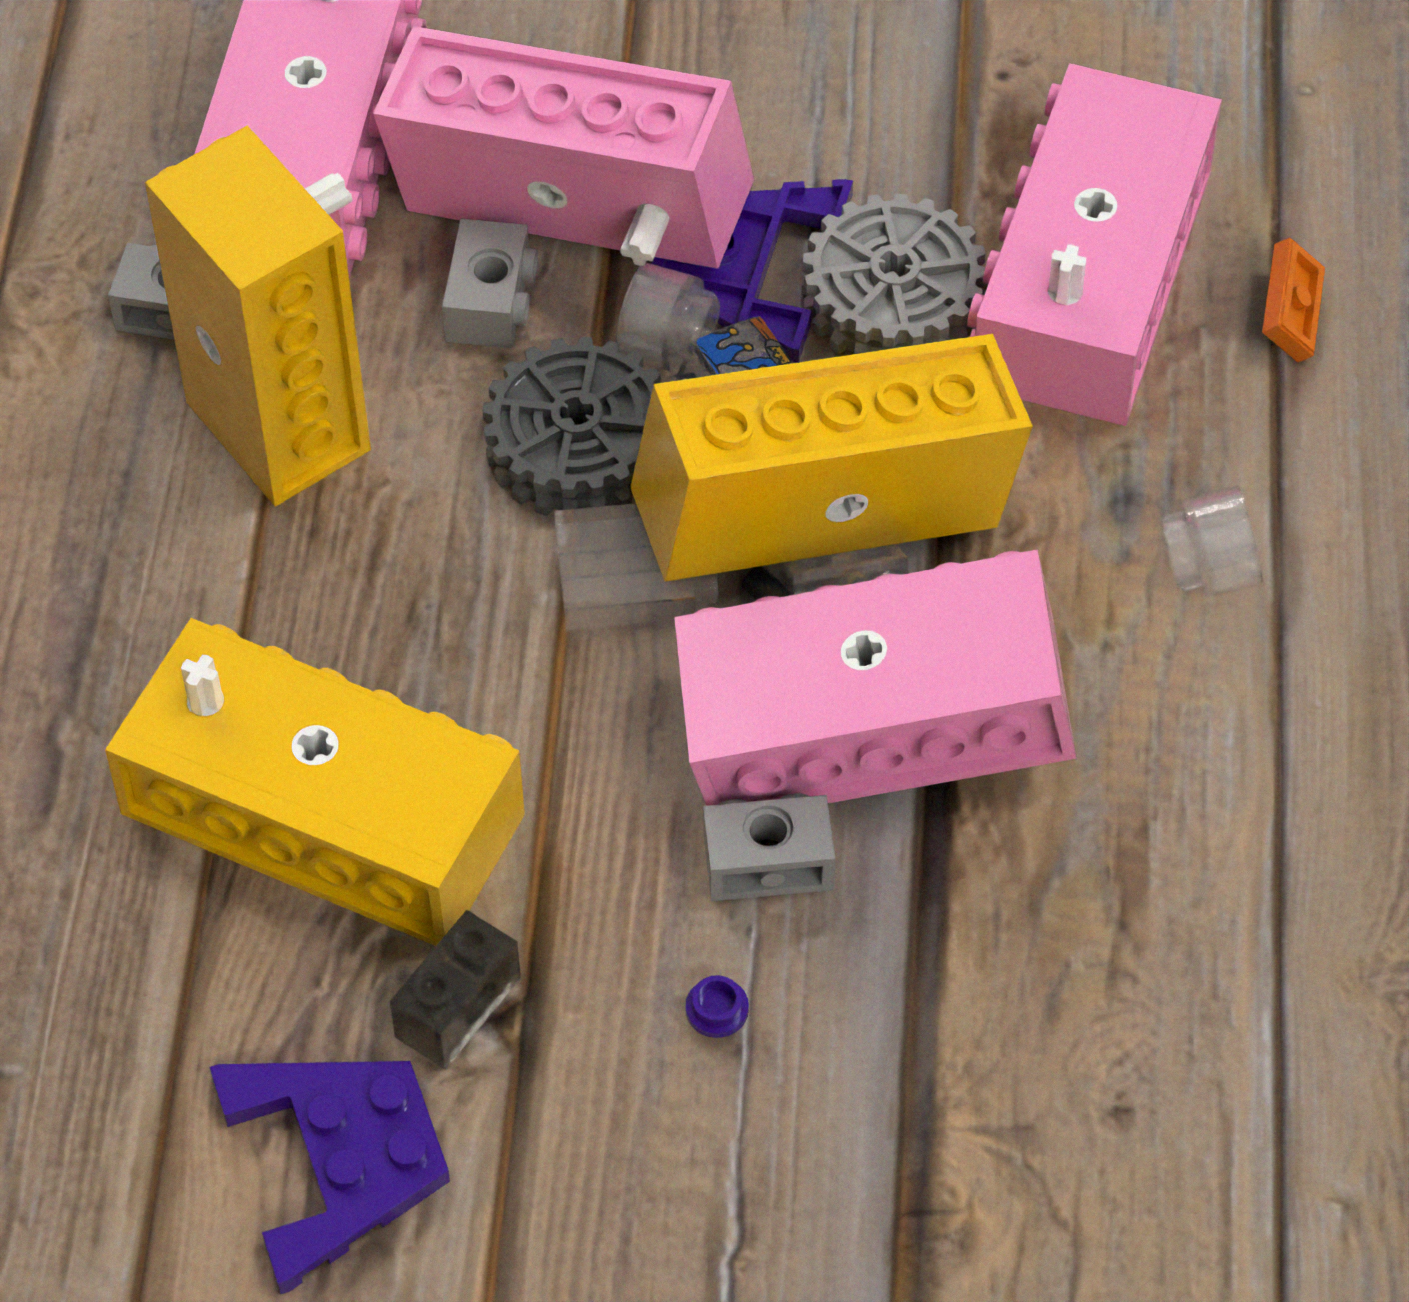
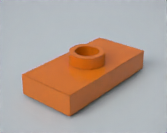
M1289 237L1274 244L1262 333L1299 363L1314 356L1325 267Z

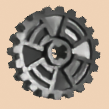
M580 337L576 345H567L563 338L551 340V348L542 352L535 346L525 350V361L519 364L510 360L503 367L505 380H493L488 388L489 397L493 401L483 403V421L488 423L483 427L486 444L490 445L486 448V455L489 466H497V469L494 471L495 480L501 488L512 485L513 500L520 505L531 500L535 502L536 513L545 516L553 509L563 511L564 519L576 520L580 511H589L593 518L605 516L606 507L616 505L621 510L632 506V491L630 487L653 384L661 383V375L655 368L644 370L643 356L635 351L625 356L620 353L619 343L610 340L603 347L593 345L592 337Z

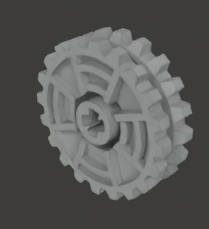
M896 193L892 201H883L879 194L870 195L867 198L866 205L858 206L852 201L842 205V215L840 217L828 214L821 220V230L823 233H811L808 239V250L810 252L804 253L803 272L807 275H804L802 278L801 294L807 295L803 299V308L812 310V317H815L812 322V330L818 337L829 335L831 337L830 349L837 354L845 350L859 354L967 338L968 332L966 329H975L967 327L973 297L976 293L985 295V290L982 287L986 286L983 283L985 267L982 266L985 263L986 253L983 245H973L976 232L970 225L959 227L957 225L958 214L951 209L940 213L934 210V201L923 198L918 204L910 203L907 194Z

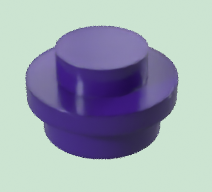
M720 975L709 976L698 982L688 993L685 1003L686 1017L690 1025L702 1035L712 1038L727 1037L736 1033L745 1024L749 1013L748 998L741 986L732 979Z

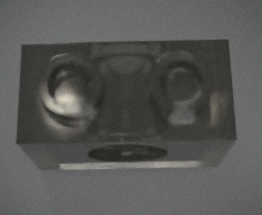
M466 910L389 1001L395 1038L446 1070L520 980L518 941Z

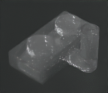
M896 544L778 563L780 580L792 595L812 592L826 585L844 586L871 581L885 574L903 575L909 573L908 557Z

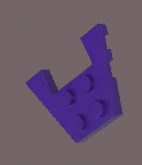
M836 179L832 180V187L805 188L804 181L783 182L782 188L779 190L749 191L718 269L654 257L648 272V287L725 328H737L739 335L765 348V339L748 321L761 317L792 362L799 363L811 327L812 310L758 298L783 223L790 222L821 229V220L828 214L836 217L842 215V205L850 202L853 196V181Z
M411 1061L217 1064L209 1067L227 1127L288 1108L293 1109L322 1196L326 1212L262 1232L280 1294L290 1292L302 1284V1277L326 1260L331 1264L350 1251L349 1244L378 1224L382 1228L450 1182L449 1170Z

